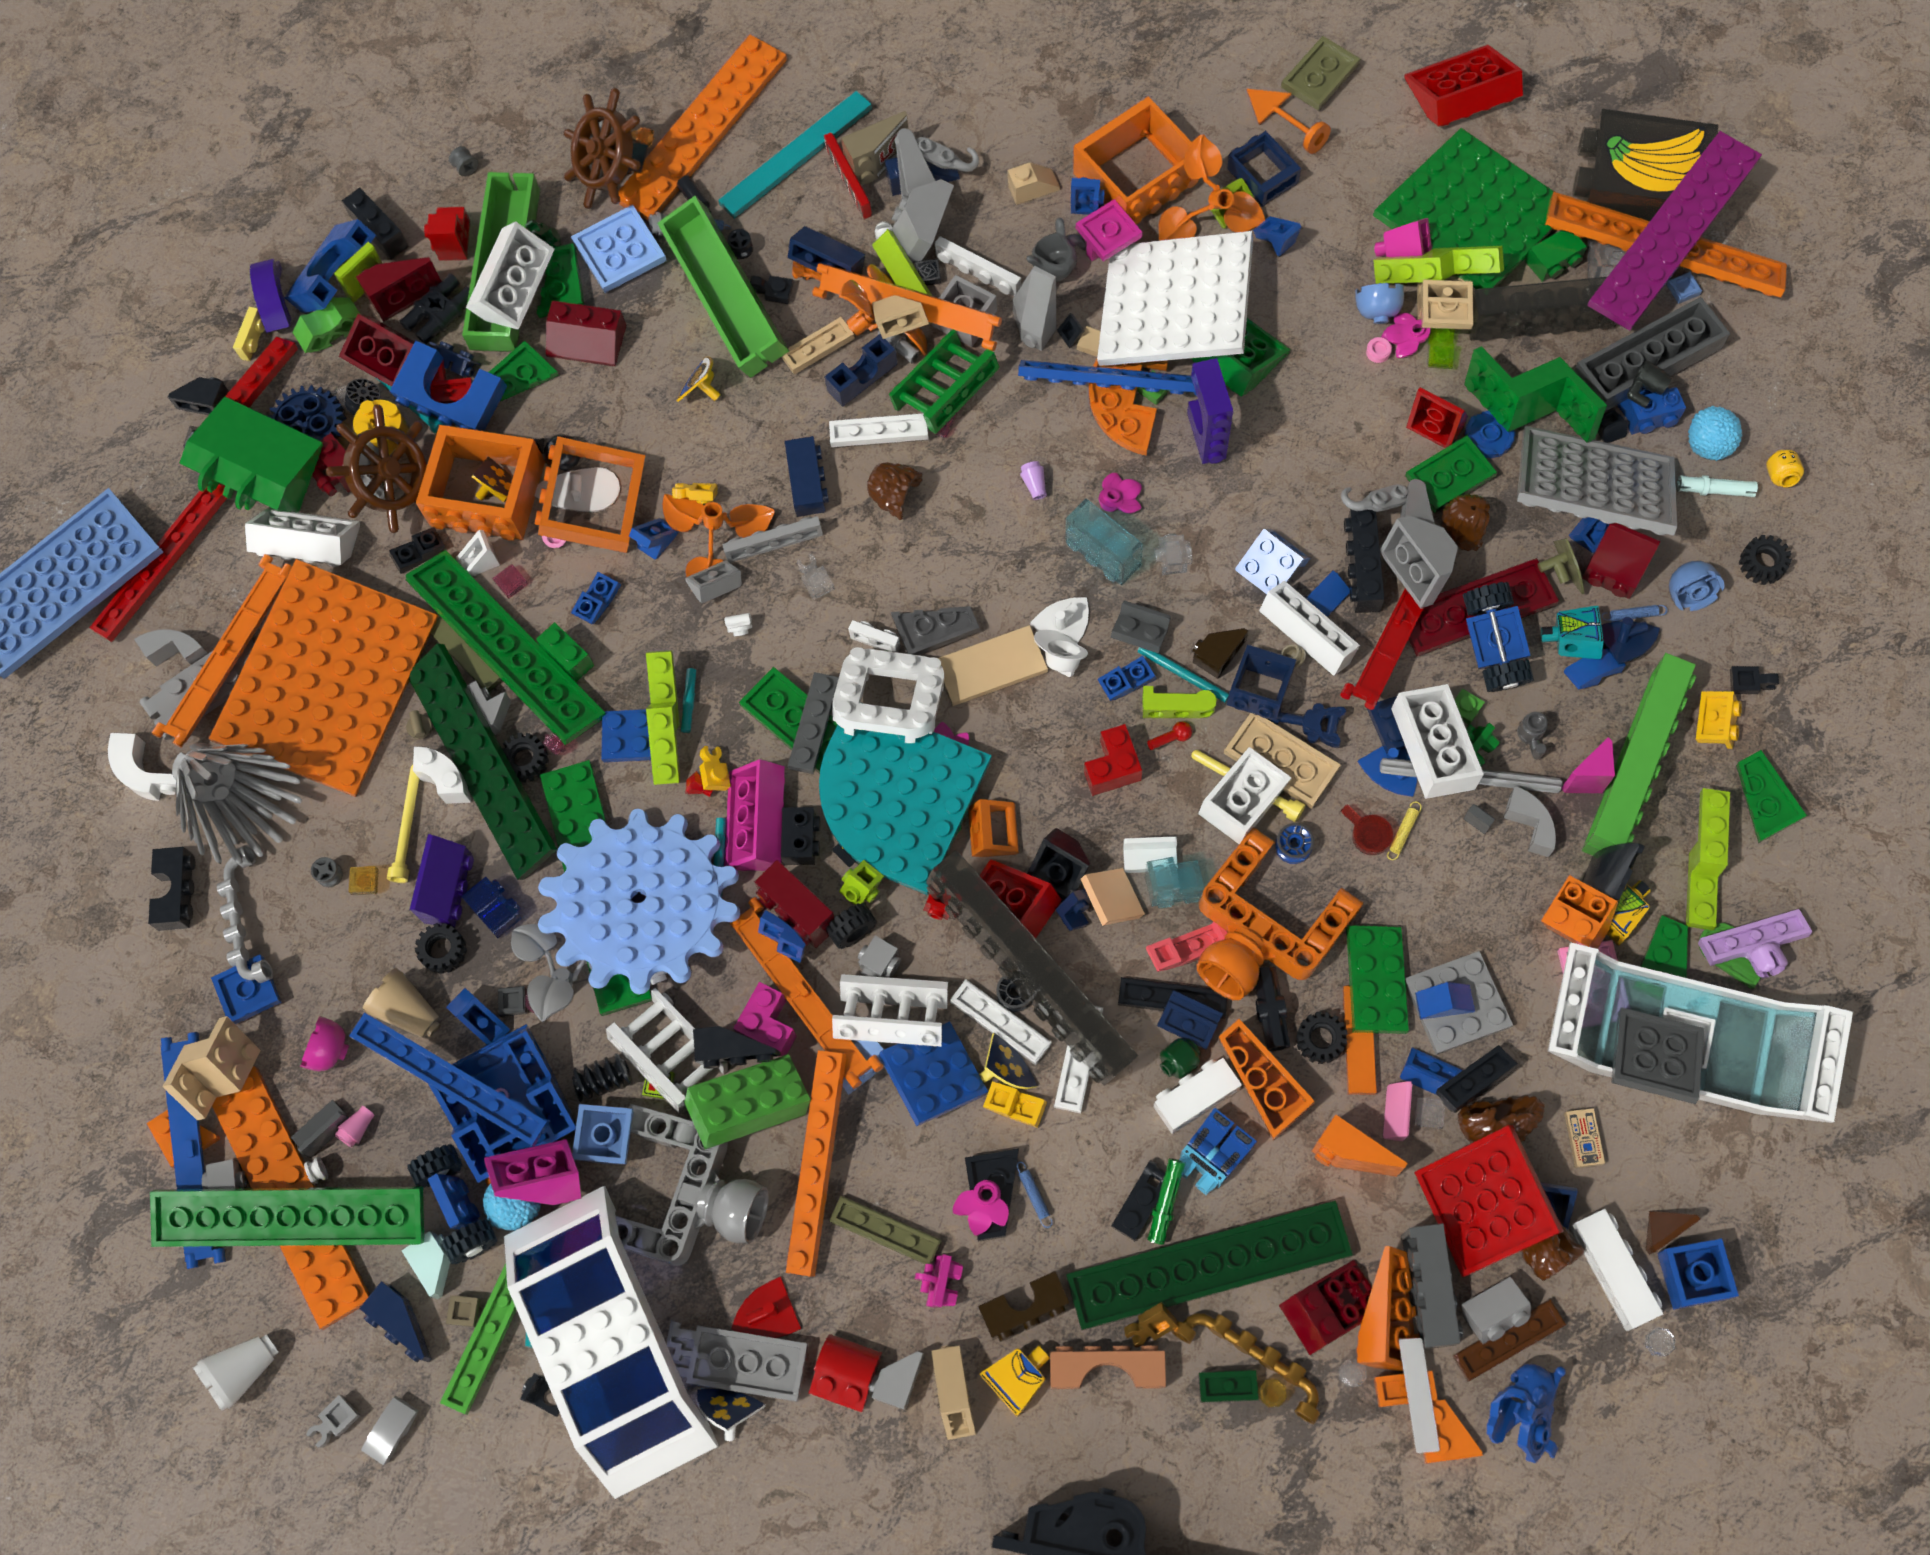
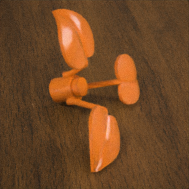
M1204 134L1197 136L1187 148L1184 156V169L1192 180L1203 177V181L1213 188L1214 191L1210 193L1208 198L1209 205L1188 215L1185 209L1178 206L1165 210L1159 221V241L1194 237L1197 227L1191 218L1213 208L1227 209L1224 213V222L1231 231L1236 233L1247 232L1266 220L1261 207L1250 194L1241 191L1232 194L1230 190L1220 189L1219 185L1214 184L1208 179V177L1215 176L1222 166V156L1219 149Z
M870 264L867 267V273L870 278L894 285L893 281L877 266ZM848 280L842 286L839 297L851 302L859 311L847 320V325L857 336L867 329L872 332L878 326L876 323L874 324V311L871 302L868 300L867 293L856 281ZM921 327L904 332L920 349L923 357L926 356L927 339Z
M664 494L663 514L667 524L672 529L679 532H688L693 528L694 523L700 525L702 521L704 526L709 529L708 559L699 556L689 561L686 566V578L723 562L721 559H713V532L722 526L723 520L730 527H735L738 536L745 538L757 531H767L775 513L774 509L770 507L745 504L733 508L730 511L729 519L727 513L722 512L721 505L716 502H709L703 505L697 503L696 500H689L687 497L678 499L673 498V495Z

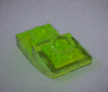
M1430 328L1428 367L1453 369L1454 329Z

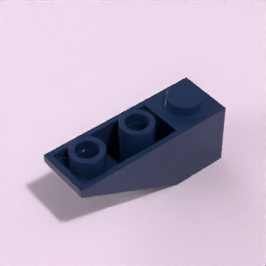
M381 1281L359 1308L366 1314L363 1319L375 1328L381 1326L387 1331L384 1336L395 1345H398L400 1342L407 1348L405 1354L418 1363L420 1360L430 1362L432 1358L410 1300L390 1284Z

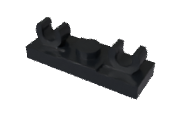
M1498 1045L1440 1086L1436 1094L1451 1112L1456 1113L1516 1070L1518 1063Z

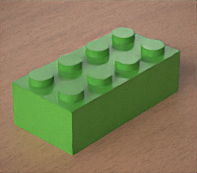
M787 1054L775 1058L772 1062H763L690 1086L687 1089L684 1103L704 1148L708 1149L804 1116L807 1113L811 1099L790 1055Z

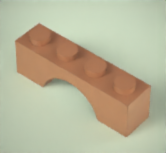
M1060 1346L1056 1347V1352H1050L1051 1389H1080L1083 1379L1091 1370L1105 1365L1115 1366L1124 1370L1133 1380L1136 1389L1166 1387L1165 1351H1158V1346H1141V1351H1130V1346H1113V1351H1101V1346H1085L1084 1352H1073V1347Z

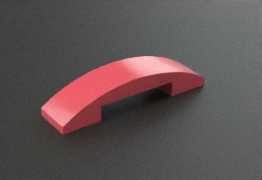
M1231 914L1234 918L1240 919L1239 914ZM1213 922L1210 925L1174 939L1169 937L1148 945L1146 950L1157 972L1165 971L1199 960L1200 955L1209 945L1215 941L1225 939L1227 931Z

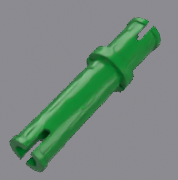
M1173 1158L1168 1159L1156 1209L1152 1211L1153 1220L1147 1238L1150 1242L1165 1245L1170 1221L1174 1219V1214H1172L1186 1166V1163Z

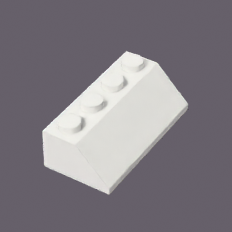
M516 221L503 227L466 308L485 321L519 329L554 252V248Z
M267 508L245 523L247 552L257 553L258 556H264V554L280 556L284 560L296 558L303 559L306 563L324 562L328 566H340L352 555L360 528V521L284 512Z

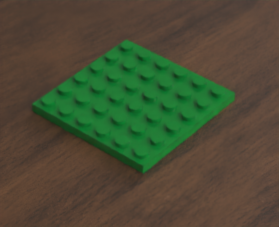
M1460 128L1374 210L1373 216L1391 229L1428 218L1432 249L1502 246L1504 271L1500 273L1455 274L1464 281H1473V287L1487 297L1527 257L1530 248L1542 242L1554 230L1550 226L1545 225L1550 199L1554 191Z

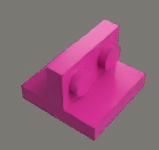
M1115 199L1076 223V230L1087 242L1086 255L1091 261L1101 258L1104 262L1142 238V231Z

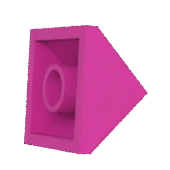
M1609 737L1571 773L1561 789L1564 793L1604 792L1615 777L1613 744Z

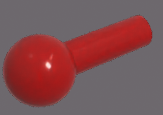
M1179 721L1173 726L1171 731L1148 740L1147 745L1150 750H1153L1174 740L1187 741L1192 736V727L1185 721Z

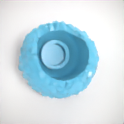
M1711 406L1700 410L1694 415L1688 431V442L1692 451L1700 457L1716 461L1733 454L1737 447L1740 446L1739 443L1742 441L1741 437L1743 436L1739 418L1730 410L1722 407Z
M491 1184L486 1189L483 1198V1210L487 1215V1220L491 1222V1226L502 1230L515 1231L531 1223L534 1217L538 1216L541 1203L495 1197Z

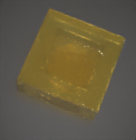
M376 866L350 867L348 892L351 895L377 894L379 869Z

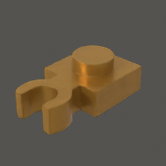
M1159 1303L1138 1316L1139 1323L1127 1325L1124 1328L1127 1339L1133 1336V1345L1139 1347L1145 1343L1147 1337L1151 1336L1154 1340H1157L1176 1329L1178 1323L1171 1312L1162 1303Z

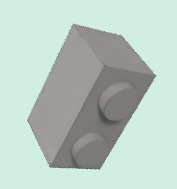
M1509 1277L1463 1303L1462 1311L1464 1319L1482 1344L1489 1340H1498L1504 1335L1506 1330L1513 1326L1520 1327L1525 1324L1531 1316V1304L1513 1279Z

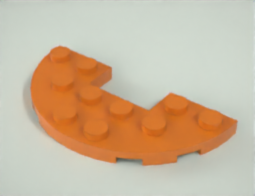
M1096 359L1093 367L1142 371V368L1146 367L1167 371L1169 360L1099 366ZM1089 383V403L1093 416L1100 428L1110 439L1123 448L1147 456L1157 408L1134 404L1137 387L1133 390L1121 388V385L1099 387L1096 385L1097 383Z

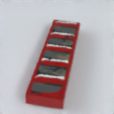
M833 133L825 134L826 150L863 219L871 217L870 201Z

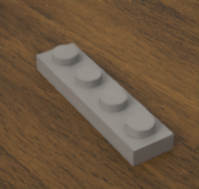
M818 516L813 518L805 517L799 522L789 525L781 524L775 529L768 531H757L745 538H733L728 543L722 545L727 561L731 563L823 536Z

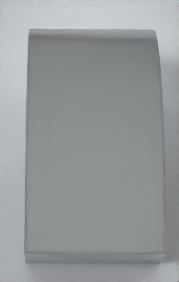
M155 630L134 639L145 657L156 667L178 652L182 654L190 665L208 654L195 639L180 631Z
M1514 786L1509 795L1503 818L1534 827L1528 851L1549 857L1554 851L1556 843L1553 820L1545 806L1534 795Z

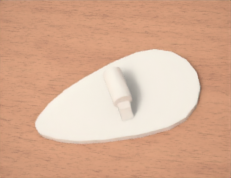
M599 467L557 475L551 506L582 512L606 510L619 497V480L613 472ZM542 481L538 484L535 493L536 498L540 499L542 488L547 489V481Z

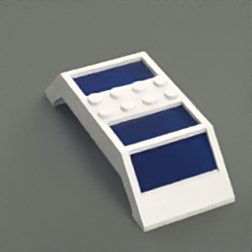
M602 1186L581 1197V1199H577L504 1236L508 1290L572 1443L579 1455L614 1499L719 1445L708 1420L703 1417L686 1391L619 1237L615 1207L606 1187Z

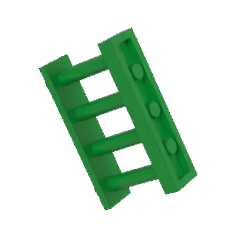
M952 329L888 395L896 411H899L905 404H908L922 412L928 429L937 434L1000 367L993 351L986 349L978 357L962 348L956 330ZM955 354L972 365L962 373L946 364V362ZM937 371H940L956 381L948 389H945L930 379ZM922 387L940 397L932 406L914 397Z

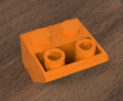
M1569 875L1541 922L1547 929L1575 944L1598 949L1609 931L1618 901Z

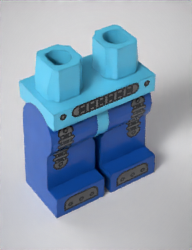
M1215 1107L1182 1150L1181 1158L1179 1159L1186 1163L1182 1174L1184 1178H1187L1194 1168L1203 1175L1195 1186L1205 1195L1214 1190L1216 1186L1219 1188L1257 1142L1239 1126H1236L1221 1147L1218 1148V1145L1232 1129L1234 1122Z

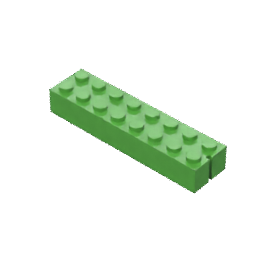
M488 172L468 302L501 229L515 221L524 228H526L525 224L529 221H536L540 188L534 173H513L517 191L509 173ZM466 308L462 336L469 350L513 351L517 348L520 328L514 329L485 321Z
M696 196L657 223L740 370L752 378L768 366L766 363L768 360L773 363L789 352L788 347L711 213Z
M1665 653L1653 670L1614 767L1615 777L1604 792L1582 852L1593 856L1603 848L1617 844L1632 843L1634 834L1631 833L1634 827L1638 826L1642 818L1643 811H1641L1644 803H1647L1651 795L1652 788H1650V785L1657 778L1661 769L1659 762L1666 755L1670 746V742L1667 741L1670 734L1673 735L1677 728L1679 720L1676 718L1679 712L1683 711L1688 699L1685 695L1688 689L1692 688L1696 679V675L1692 674L1696 664Z

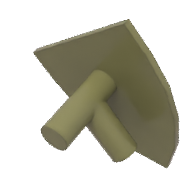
M1568 538L1553 541L1558 555L1538 563L1540 572L1542 573L1554 568L1560 584L1569 581L1571 578L1580 593L1584 594L1581 573Z

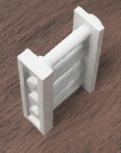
M841 974L840 996L841 1001H845L846 1005L843 1016L833 1015L832 1017L833 1039L927 1046L942 1045V1023H936L935 1021L937 1008L947 1009L948 982ZM857 1002L873 1003L870 1018L855 1017ZM884 1004L900 1005L897 1020L881 1018ZM911 1006L927 1007L924 1022L908 1020Z
M654 988L651 991L654 1004L626 1028H619L615 1023L611 1024L606 1029L607 1039L666 1101L680 1113L686 1108L684 1101L688 1087L698 1083L713 1069H705L701 1065L680 1084L676 1083L674 1085L668 1079V1073L694 1052L693 1029L695 1028L672 1006L674 1003L665 992L661 994ZM663 1011L672 1022L647 1044L637 1047L632 1041V1036ZM678 1030H681L690 1041L662 1065L658 1064L656 1066L650 1060V1054ZM727 1062L720 1063L718 1068L723 1074L728 1071Z

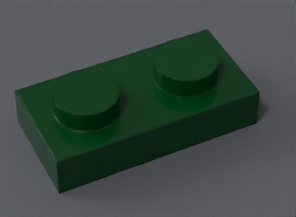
M1256 1370L1198 1373L1200 1403L1259 1400Z

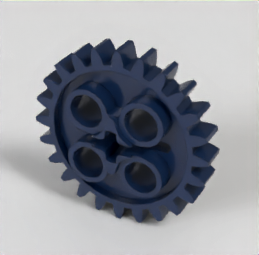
M311 385L308 391H306L301 386L300 392L297 393L292 388L290 396L285 393L282 394L283 401L275 400L278 405L277 408H269L273 415L267 417L318 441L330 433L334 437H342L336 427L339 423H343L346 420V416L343 413L345 410L337 397H334L330 391L325 392L322 387H319L316 391L314 386Z

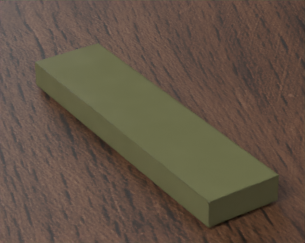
M436 613L438 618L430 634L439 644H445L450 655L482 688L486 686L490 692L503 680Z
M840 1196L829 1220L830 1223L924 1265H932L942 1242L938 1238L843 1196Z

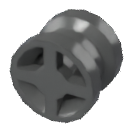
M465 146L455 148L449 155V163L456 168L461 176L471 175L478 167V160L471 155Z
M328 857L317 859L311 867L312 877L323 887H334L339 884L343 877L341 867Z

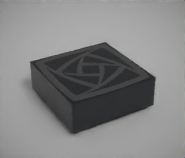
M938 259L915 262V268L925 285L941 284Z

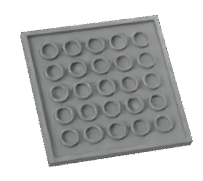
M1525 426L1522 436L1517 502H1521L1529 507L1540 506L1548 508L1552 512L1563 511L1572 513L1579 518L1591 517L1607 524L1618 523L1626 525L1631 529H1646L1658 535H1674L1677 529L1674 457L1595 440L1586 443L1581 437Z

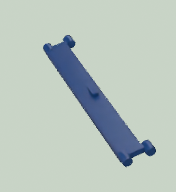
M199 1032L188 1033L187 1041L172 1043V1037L161 1038L160 1047L164 1081L167 1079L184 1045L200 1041ZM166 1091L177 1189H203L202 1174L205 1173L199 1120L197 1121ZM214 1246L184 1247L187 1269L197 1268L198 1260L214 1257V1264L226 1262L224 1248L214 1249Z

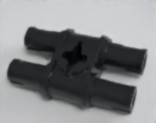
M449 273L436 287H430L429 291L419 301H415L410 312L400 319L399 322L408 332H411L424 318H428L429 321L426 325L415 333L417 338L427 345L440 331H446L447 327L457 317L462 316V310L467 306L470 288L465 286L453 299H448L447 297L450 293L460 286L459 280Z

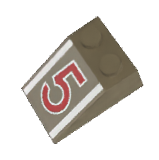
M906 111L841 138L843 153L860 185L869 184L879 178L886 170L885 160L897 157L895 137L899 130L903 128L909 129Z

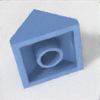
M579 1104L572 1152L573 1159L603 1164H626L634 1109Z

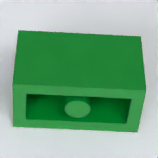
M1561 230L1531 247L1525 262L1537 277L1544 282L1549 278L1554 279L1558 277L1563 270L1570 266L1572 268L1577 266L1583 260V254L1587 246L1578 236Z
M555 622L536 638L539 645L575 682L594 667L588 653Z

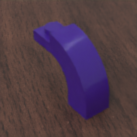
M274 259L250 265L252 290L266 332L290 327L292 320L281 289L280 276L283 269L280 261L275 262Z

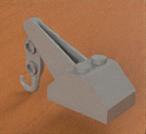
M903 128L899 130L895 137L902 199L899 206L896 207L891 220L895 221L892 228L893 233L911 262L915 263L922 261L932 246L954 185L942 179L935 181L926 161L943 169H958L963 172H971L977 168L979 157L974 149L968 147L967 151L972 155L973 161L965 163L951 149L926 137L916 139L911 130Z
M1413 479L1407 487L1400 484L1388 486L1370 492L1362 501L1358 502L1348 497V493L1352 490L1351 487L1345 488L1341 492L1342 502L1346 507L1354 511L1373 510L1379 512L1402 505L1400 518L1394 523L1380 549V554L1420 608L1433 605L1453 571L1458 546L1443 527L1435 525L1425 483L1419 479Z

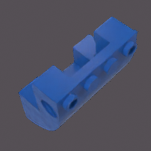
M527 1024L452 1064L493 1090L499 1088L507 1090L510 1100L549 1122L535 1146L552 1143L576 1129V1123L566 1098ZM428 1084L453 1127L451 1136L478 1183L489 1177L484 1158L533 1147ZM499 1092L500 1094L506 1097V1094L504 1092Z

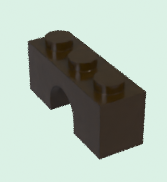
M1056 1271L1030 1282L1034 1301L1026 1310L1017 1311L1012 1309L1008 1305L1004 1294L978 1306L992 1340L998 1338L999 1342H1003L1015 1336L1014 1330L1023 1326L1025 1330H1029L1041 1324L1039 1319L1050 1315L1052 1319L1067 1312L1065 1307L1069 1306V1300Z

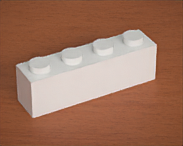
M1285 580L1268 591L1259 610L1333 676L1351 663L1360 646Z
M1603 1209L1569 1226L1578 1244L1584 1248V1255L1626 1331L1663 1315L1660 1309L1662 1308L1661 1300L1655 1292L1650 1291L1646 1283L1648 1281L1646 1273L1641 1266H1637L1631 1256L1633 1255L1632 1248L1625 1239L1622 1240L1617 1231L1619 1228L1618 1223L1611 1213L1608 1214L1606 1209Z

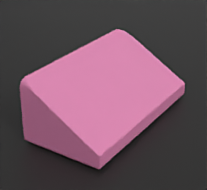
M1406 1081L1387 1086L1383 1130L1384 1139L1404 1141L1409 1135L1411 1082Z

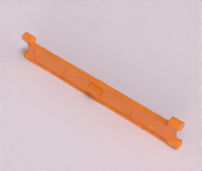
M819 263L817 266V272L822 273L820 287H814L812 291L813 296L825 299L827 291L840 294L842 286L848 280H854L865 290L871 304L894 295L920 302L928 322L983 338L982 348L991 351L996 349L997 342L992 341L994 326L1000 327L1002 323L1001 317L827 264Z
M264 554L258 564L264 571L168 723L164 725L158 722L152 731L153 735L161 738L166 733L175 738L173 744L180 748L188 741L275 602L292 568L291 565L285 563L283 568L271 564L273 561L272 557Z
M757 897L750 899L748 904L751 908L741 914L736 921L729 923L781 993H783L824 1051L847 1054L844 1077L853 1089L859 1087L862 1083L859 1079L860 1076L871 1068L875 1072H879L884 1065L876 1055L866 1060L851 1040L833 1039V1015L790 958L777 952L778 942L758 933L760 918L757 914L763 911L764 906Z

